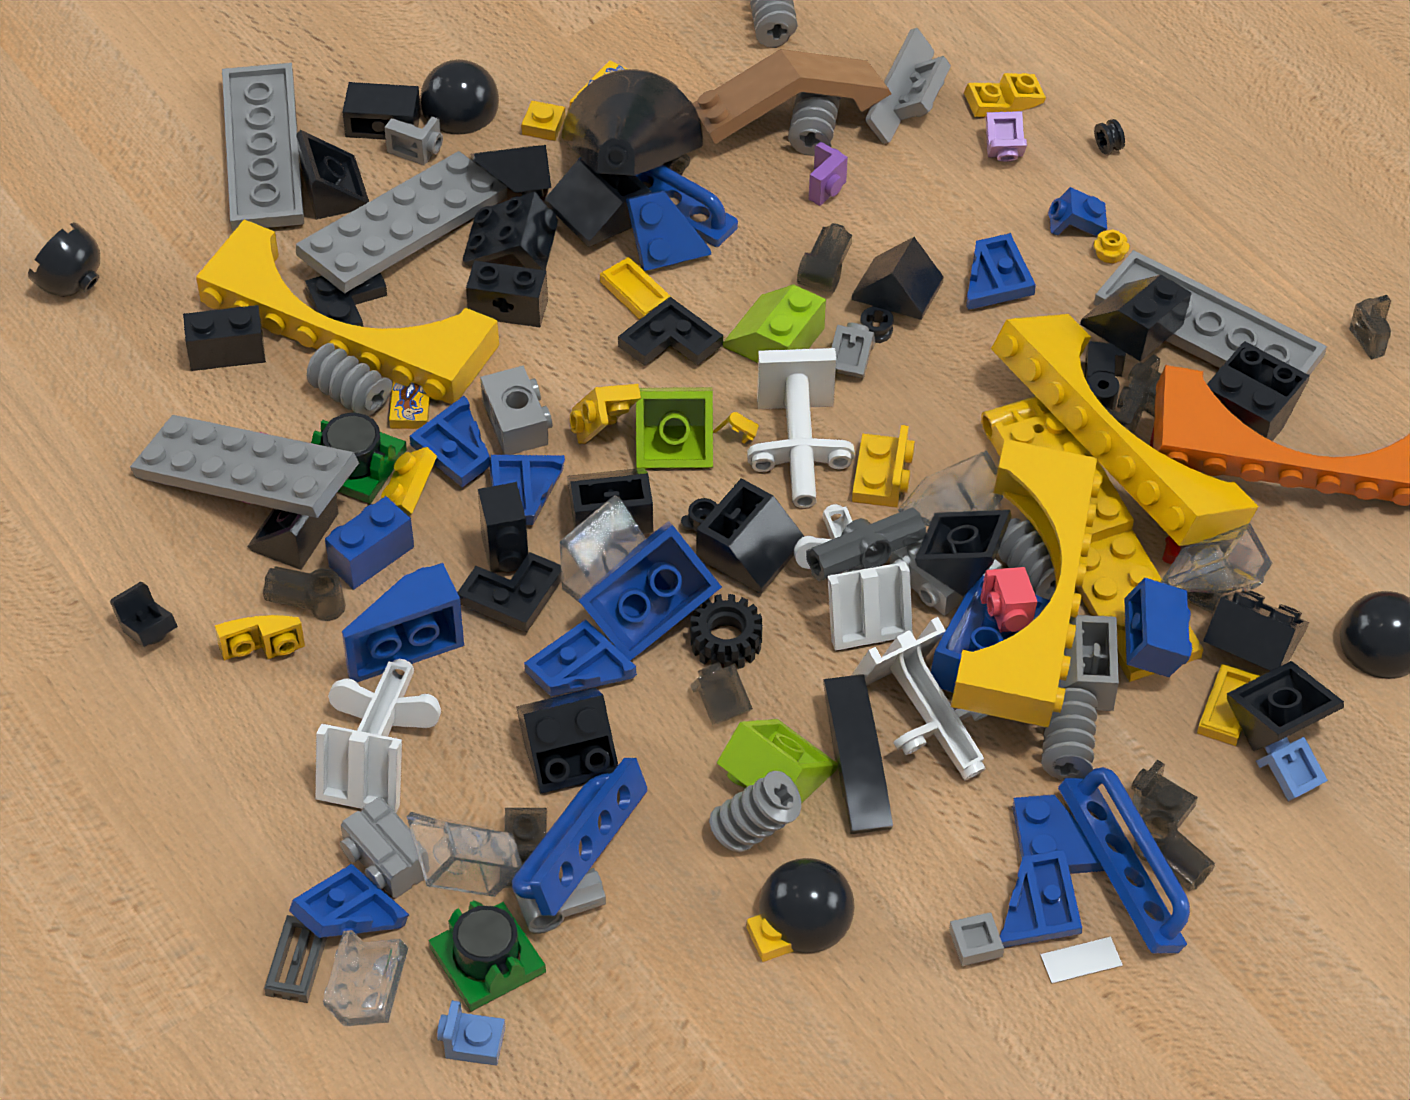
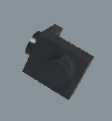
M144 582L135 584L110 600V604L123 632L143 647L160 642L166 637L168 632L178 627L172 613L154 601L148 586Z

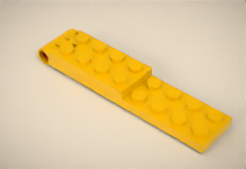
M1036 396L988 410L981 414L984 433L992 442L999 456H1001L1004 439L1094 457ZM1097 461L1095 474L1102 475L1097 498H1090V503L1097 504L1092 528L1085 527V533L1092 534L1087 557L1080 556V563L1087 564L1082 587L1075 586L1078 594H1082L1081 599L1091 616L1116 617L1118 663L1129 682L1155 673L1127 665L1124 598L1144 578L1161 583L1164 582L1132 530L1133 517L1103 467ZM1189 625V641L1192 643V653L1188 662L1202 658L1203 647Z

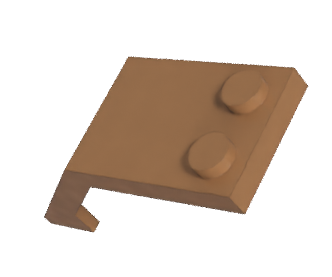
M780 49L715 90L704 92L697 101L693 102V105L702 124L714 143L717 144L800 92L853 98L861 113L892 93L868 60Z

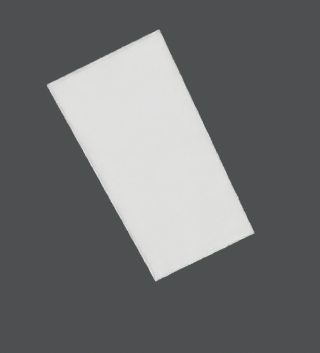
M1111 937L1040 954L1051 983L1123 966Z

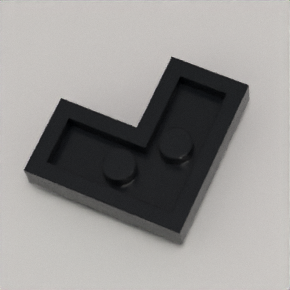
M381 273L346 293H343L323 276L305 280L306 291L316 312L328 318L364 327L363 321L356 305L388 296L387 286Z
M668 297L618 336V347L644 366L670 346L696 365H699L723 346V334L672 297Z
M529 552L511 580L475 566L457 593L460 597L461 605L527 632L564 578L565 570L563 565Z

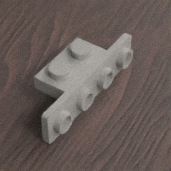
M918 28L911 29L884 81L892 94L871 106L866 116L867 124L883 144L891 142L901 120L914 116H924L932 109L933 102L940 88L944 85V79L951 67L944 56L932 59L934 49Z

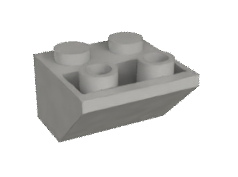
M1077 615V618L1071 617L1069 624L1076 625L1072 649H1064V655L1071 657L1066 681L1059 680L1058 687L1087 690L1098 701V706L1095 710L1114 711L1119 684L1116 617Z

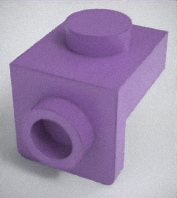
M819 142L815 146V170L810 174L809 200L819 206L830 196L837 195L846 183L848 157L823 142Z

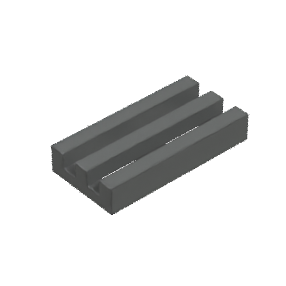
M286 916L264 990L265 995L269 997H274L276 993L282 994V999L291 1000L293 996L298 997L299 1002L308 1003L327 937L318 938L315 935L300 986L296 985L312 931L295 916ZM295 928H302L286 982H279Z

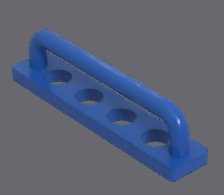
M664 165L635 175L642 182L652 185L649 188L651 193L662 190L669 198H676L681 201L676 207L700 237L714 247H719L738 229V219L725 212L722 202L716 195ZM704 214L709 219L703 222H696L691 219V216Z
M623 758L613 773L601 774L590 779L580 789L515 874L512 880L513 892L521 898L535 899L542 916H555L646 794L647 785L637 758ZM618 790H619V793H620L619 805H618V802H617V793H618ZM599 815H600V817H601V827H600V830H599V827H598ZM580 840H581V843H582V852H581V855L579 854V843H580ZM562 866L563 876L560 882L559 871Z
M1105 767L1095 768L1084 779L1065 778L1058 786V789L1148 949L1152 953H1179L1187 945L1181 931L1189 919L1190 903L1120 779L1112 770ZM1101 784L1105 786L1173 907L1172 915L1169 913L1098 788ZM1088 810L1093 812L1098 817V819L1093 817ZM1107 843L1112 845L1117 852L1113 851ZM1126 876L1133 880L1136 886L1130 883ZM1145 910L1150 912L1156 920L1152 919Z

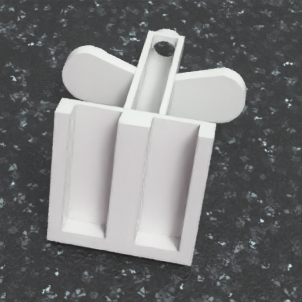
M835 348L759 351L758 409L786 408L788 439L752 445L747 451L748 463L755 471L767 472L772 470L775 465L790 462L792 502L799 508H809L816 504L814 461L828 463L834 469H844L851 465L855 457L854 445L849 441L812 438L810 407H833L836 371Z
M833 504L824 510L823 520L831 539L815 538L813 536H804L799 539L794 548V556L799 566L810 569L806 560V550L842 535L845 527L852 522L847 507ZM841 514L839 519L835 521L831 519L832 515ZM906 562L868 569L861 564L841 574L827 576L831 642L835 651L894 640L897 636L909 630L913 634L910 570Z
M936 617L929 622L917 640L914 638L911 630L897 636L882 657L876 647L868 650L852 675L864 674L867 686L893 673L927 723L897 738L893 742L897 750L902 749L905 755L911 754L927 744L925 738L935 735L964 781L980 774L986 768L982 762L984 760L983 755L961 721L971 715L974 721L982 719L987 715L963 709H956L954 711L926 666L923 658L927 657L946 631L939 618Z
M396 659L393 662L389 661L374 693L360 687L352 679L338 680L332 685L328 695L331 705L338 711L362 718V721L357 731L321 724L316 733V800L363 809L364 806L379 797L397 813L400 806L402 739L388 737L392 726L431 728L437 724L441 714L438 700L430 694L404 697L414 674V668L409 661L404 659ZM395 669L403 670L405 672L404 676L398 674Z

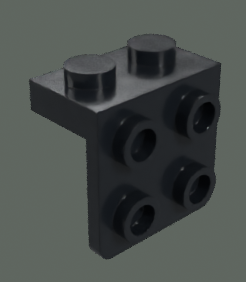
M535 192L520 197H513L508 201L493 206L483 207L474 217L463 261L467 266L471 267L474 261L487 262L513 253L525 268L546 271L559 220L555 213L546 206Z

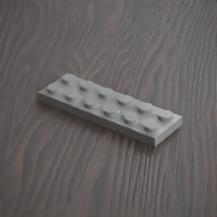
M292 63L222 69L229 208L232 231H235L244 219L265 228L304 224L300 160L296 138L298 131Z
M458 151L296 243V255L343 293H346L474 218L476 213L483 207L493 206L507 198V186Z
M1134 250L1095 294L1094 305L1098 306L1125 283L1157 275H1163L1192 294L1183 326L1166 341L1219 368L1226 363L1244 341L1308 375L1313 372L1325 356L1327 346Z
M172 415L130 468L134 476L139 479L318 518L359 462L355 453L351 451Z

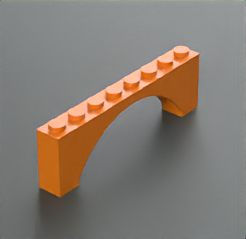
M1165 365L1156 384L1153 448L1191 469L1202 471L1211 476L1227 475L1240 477L1249 482L1265 481L1278 483L1287 488L1303 487L1316 489L1325 494L1342 493L1354 495L1363 500L1380 499L1392 501L1401 506L1410 505V434L1388 447L1356 456L1329 457L1295 451L1261 436L1242 423L1214 395L1203 380V371Z

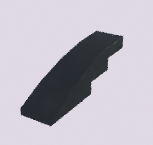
M864 674L823 679L834 758L838 763L842 796L845 797L850 834L892 829L893 821L887 784Z

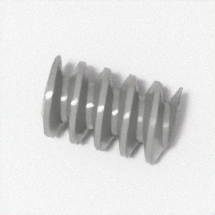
M750 0L756 39L766 47L777 48L785 44L798 27L793 0Z
M806 92L798 93L788 133L791 146L798 152L810 156H815V146L819 142H823L831 147L841 97Z
M327 343L321 346L311 357L307 367L306 376L311 386L319 388L322 393L329 395L334 401L341 403L345 408L353 410L355 413L367 416L373 415L386 403L392 390V381L389 378H381V374L376 370L370 371V367L367 364L359 363L358 359L354 356H348L344 349L335 350L334 343Z
M1018 518L1010 519L998 554L1001 560L1007 563L1009 568L1025 567L1035 595L1050 599L1055 592L1054 567L1050 554L1041 536L1029 520L1021 522Z
M1065 688L1061 713L1053 712L1049 728H1044L1041 764L1049 775L1059 780H1064L1065 778L1084 779L1093 770L1091 763L1094 760V752L1092 749L1095 747V738L1093 736L1096 733L1094 722L1097 719L1095 708L1098 706V701L1087 690Z
M769 772L765 778L758 779L754 785L746 787L743 792L735 794L732 799H728L721 806L715 807L709 819L711 830L716 839L731 851L743 852L749 850L754 844L760 843L765 837L771 836L775 831L782 829L786 824L793 822L799 816L801 796L797 786L784 772Z

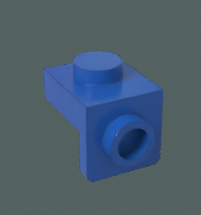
M1070 187L1050 205L1048 216L1050 218L1052 234L1058 236L1068 225H1072L1094 236L1107 230L1105 202L1100 201L1094 196H1089Z

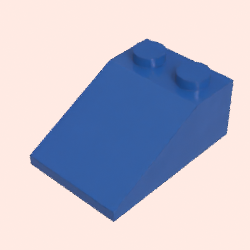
M668 521L635 547L584 593L578 601L615 647L631 661L721 589L722 586L676 528Z
M443 563L431 567H423L413 573L404 575L342 630L349 679L360 682L384 673L388 662H393L396 659H404L413 664L465 646L460 597Z
M983 575L966 593L934 652L931 674L941 689L952 693L954 692L962 650L974 652L995 645L1019 632L999 631L995 617L989 615L987 604H982L980 599L985 577ZM1035 595L1038 602L1034 619L1040 615L1050 600Z

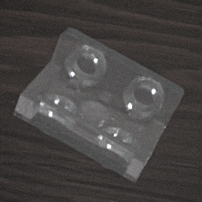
M353 930L343 931L339 947L335 953V962L323 1000L324 1006L343 1026L389 1023L408 952L407 945L401 939L363 942Z

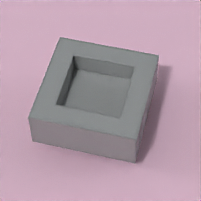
M991 912L950 921L949 931L962 966L1003 957L1004 946Z

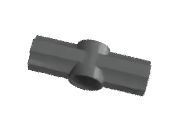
M914 507L872 524L867 519H856L845 527L840 537L806 550V560L812 575L819 582L827 579V576L842 573L861 564L866 569L879 567L888 561L893 551L924 539L926 526L922 521L921 514Z

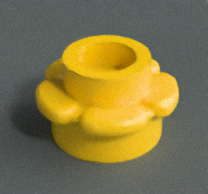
M1107 230L1099 233L1093 244L1097 257L1106 263L1121 261L1130 248L1129 243H1127V237L1117 230Z

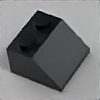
M1163 275L1125 283L1081 319L1080 325L1141 362L1183 326L1192 293Z

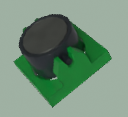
M345 413L331 419L329 422L322 419L321 432L316 430L313 432L311 443L354 452L359 462L338 492L371 504L393 472L397 459L407 451L406 441L380 432L379 426L374 419L365 414ZM369 474V476H367V477H365V478H362V479H353V480H351L352 478L362 477V476H365V475Z
M473 900L470 902L467 912L462 914L459 908L454 910L448 920L449 930L428 940L429 948L471 1012L546 973L545 963L504 902L495 906H483L482 903ZM471 976L478 980H485V982H477L467 977Z

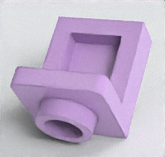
M1022 111L987 112L985 118L988 157H997L998 161L1008 162L1023 156L1027 147V140L1024 139Z

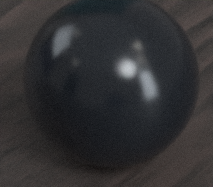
M456 59L438 65L428 74L421 88L420 103L427 122L431 117L439 119L440 131L450 134H468L478 131L491 123L498 110L499 94L496 83L487 70L472 61Z
M1377 591L1363 596L1348 609L1341 624L1340 642L1345 656L1356 668L1366 674L1379 678H1399L1410 674V597L1393 591Z
M800 858L782 864L771 873L761 890L759 913L762 920L766 918L767 922L777 932L782 934L781 940L790 943L791 948L795 952L814 953L834 946L845 936L854 917V896L847 879L834 866L819 859Z

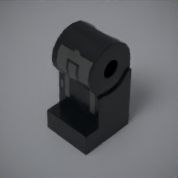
M1089 341L1084 377L1096 398L1111 414L1116 408L1120 388L1119 380L1115 376L1122 377L1126 352L1112 343Z

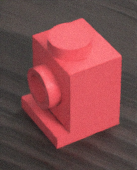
M1025 567L986 570L980 599L982 604H987L989 615L995 617L999 631L1016 632L1028 626L1034 619L1038 601Z

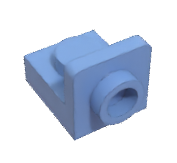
M1286 737L1264 747L1268 755L1256 760L1259 768L1266 765L1270 766L1288 801L1328 781L1305 737L1291 743Z
M452 1000L448 1015L442 1014L440 1017L437 1040L444 1043L445 1058L497 1066L506 1028L505 1019L462 1013L461 1002Z

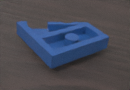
M660 190L626 199L641 269L644 271L712 255L711 249L664 191Z
M1011 233L976 241L966 302L968 310L1035 295L1036 284Z
M465 396L461 397L409 436L410 445L415 450L428 447L435 453L437 458L434 465L461 487H464L490 467L489 453L485 443L481 440L479 427L473 419L469 401Z
M491 455L489 464L491 486L517 482L526 516V525H533L563 471L565 456Z
M586 619L524 662L525 673L551 697L629 680L637 676L636 665Z
M1055 795L1013 798L1012 808L1021 859L1023 856L1065 849L1070 874L1105 871L1079 824Z
M1065 849L1023 856L1016 886L1010 899L1004 928L1000 934L1004 948L1082 934V924Z
M353 864L348 865L294 898L289 912L318 938L398 929L405 926L409 916L402 907L379 889Z

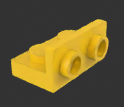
M639 384L595 387L579 401L570 413V427L572 432L577 435L578 444L589 442L607 425L618 422L617 419L622 414L628 413L630 411L629 408L641 399Z
M901 425L899 438L862 433L852 502L898 508L900 492L908 493L910 470H905L904 465L905 463H912L915 441L908 440L909 426Z

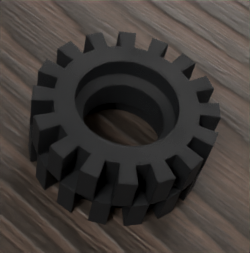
M719 594L714 595V603L708 598L702 603V608L698 606L694 609V616H691L690 642L692 652L695 656L699 655V661L704 665L711 660L712 669L718 670L719 664H724V671H731L732 664L736 663L738 669L745 667V659L752 663L755 660V653L759 654L761 650L763 629L761 613L757 614V607L754 604L748 607V599L741 597L739 602H735V595L728 594V600H722V595ZM719 626H733L742 633L736 638L721 639L714 636L711 631Z

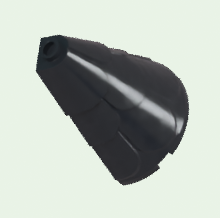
M638 69L618 70L595 79L574 99L562 128V138L581 156V160L595 172L602 174L635 176L662 166L665 162L679 158L681 155L703 146L702 125L693 103L688 100L685 94L672 81L656 73Z

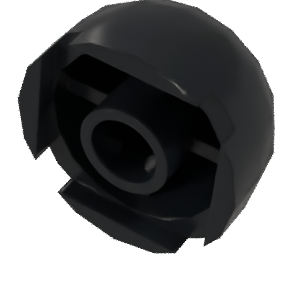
M74 222L70 224L73 228L72 231L67 233L62 228L37 254L34 260L40 265L36 272L32 269L28 271V278L49 294L65 297L74 295L81 289L87 292L99 279V275L96 273L100 266V249L98 244L83 227Z

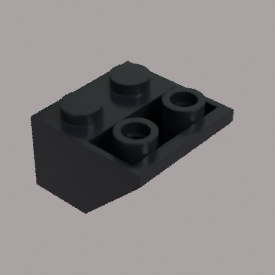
M580 158L547 195L544 203L573 233L590 247L631 229L632 224L626 199L651 193V190L636 176L597 173Z
M1244 341L1207 385L1220 402L1242 423L1261 436L1273 441L1284 428L1309 381L1310 375Z
M644 468L567 476L576 541L654 533L653 500L649 475Z
M741 478L696 529V555L701 561L762 593L794 556V548L799 539L804 537V535L774 495Z
M1243 588L1241 592L1235 591L1220 598L1203 642L1272 671L1290 661L1310 622L1300 619L1302 615L1300 611L1283 604H1279L1278 608L1263 603L1265 599L1263 595Z
M595 687L516 706L524 746L540 794L586 783L598 775L613 773L617 768L618 761L604 695Z

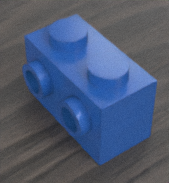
M387 496L375 504L368 505L359 515L346 524L336 527L325 538L329 567L353 590L414 548L411 518Z
M1144 578L1124 598L1127 665L1170 677L1177 669L1188 662L1192 653V643L1189 641L1191 612L1188 608L1187 590Z

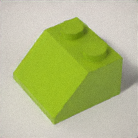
M790 285L762 294L724 340L723 347L758 363L759 351L809 349L825 329L826 299L796 285Z
M712 387L639 388L641 399L636 402V468L713 467Z
M779 719L740 722L717 761V764L728 772L727 777L733 783L745 788L754 785L758 779L765 778L769 772H784L797 786L801 796V804L838 768L837 762Z

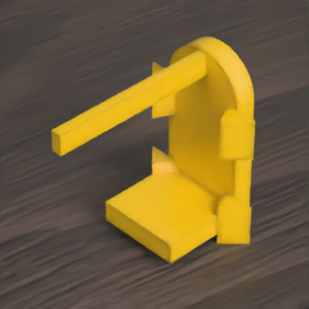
M733 412L713 430L714 433H717L729 422L734 431L738 433L739 430L744 432L741 442L745 444L749 439L753 441V438L756 437L759 425L740 413Z

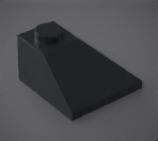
M546 145L470 154L471 160L507 186L511 191L515 193L522 192V196L535 192L541 197L544 196L543 189L551 188Z

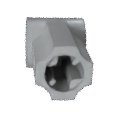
M594 868L588 870L555 916H542L535 899H525L515 894L529 931L539 934L558 927L563 922L564 917L606 904L602 881Z

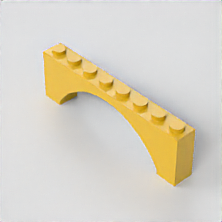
M245 219L196 276L200 301L208 307L228 309L258 305L261 325L271 333L281 334L298 341L305 347H312L317 350L327 343H334L335 350L344 349L348 356H354L358 359L359 363L367 364L370 367V371L376 370L381 376L394 380L396 383L406 387L413 382L422 386L424 392L430 398L442 400L449 404H453L460 399L499 346L498 321L468 308H464L458 315L441 321L405 328L382 329L361 327L328 318L299 300L282 280L275 266V261L279 257L275 231Z
M1069 314L1006 319L991 350L1074 437L1097 458V461L1179 546L1240 537L1259 506L1235 482H1225L1208 476L1162 454L1121 425L1099 402L1084 377L1080 357L1091 336Z
M1004 439L993 493L1003 495L1015 505L1041 536L1054 567L1055 592L1040 615L1013 636L974 652L962 650L951 707L1048 728L1052 713H1061L1065 688L1058 687L1059 680L1066 681L1071 660L1070 656L1064 655V649H1072L1076 625L1069 624L1070 617L1077 618L1082 595L1074 593L1075 586L1082 587L1087 566L1085 563H1080V556L1087 557L1092 534L1085 533V527L1092 528L1097 504L1090 503V498H1097L1102 475L1095 474L1097 458Z

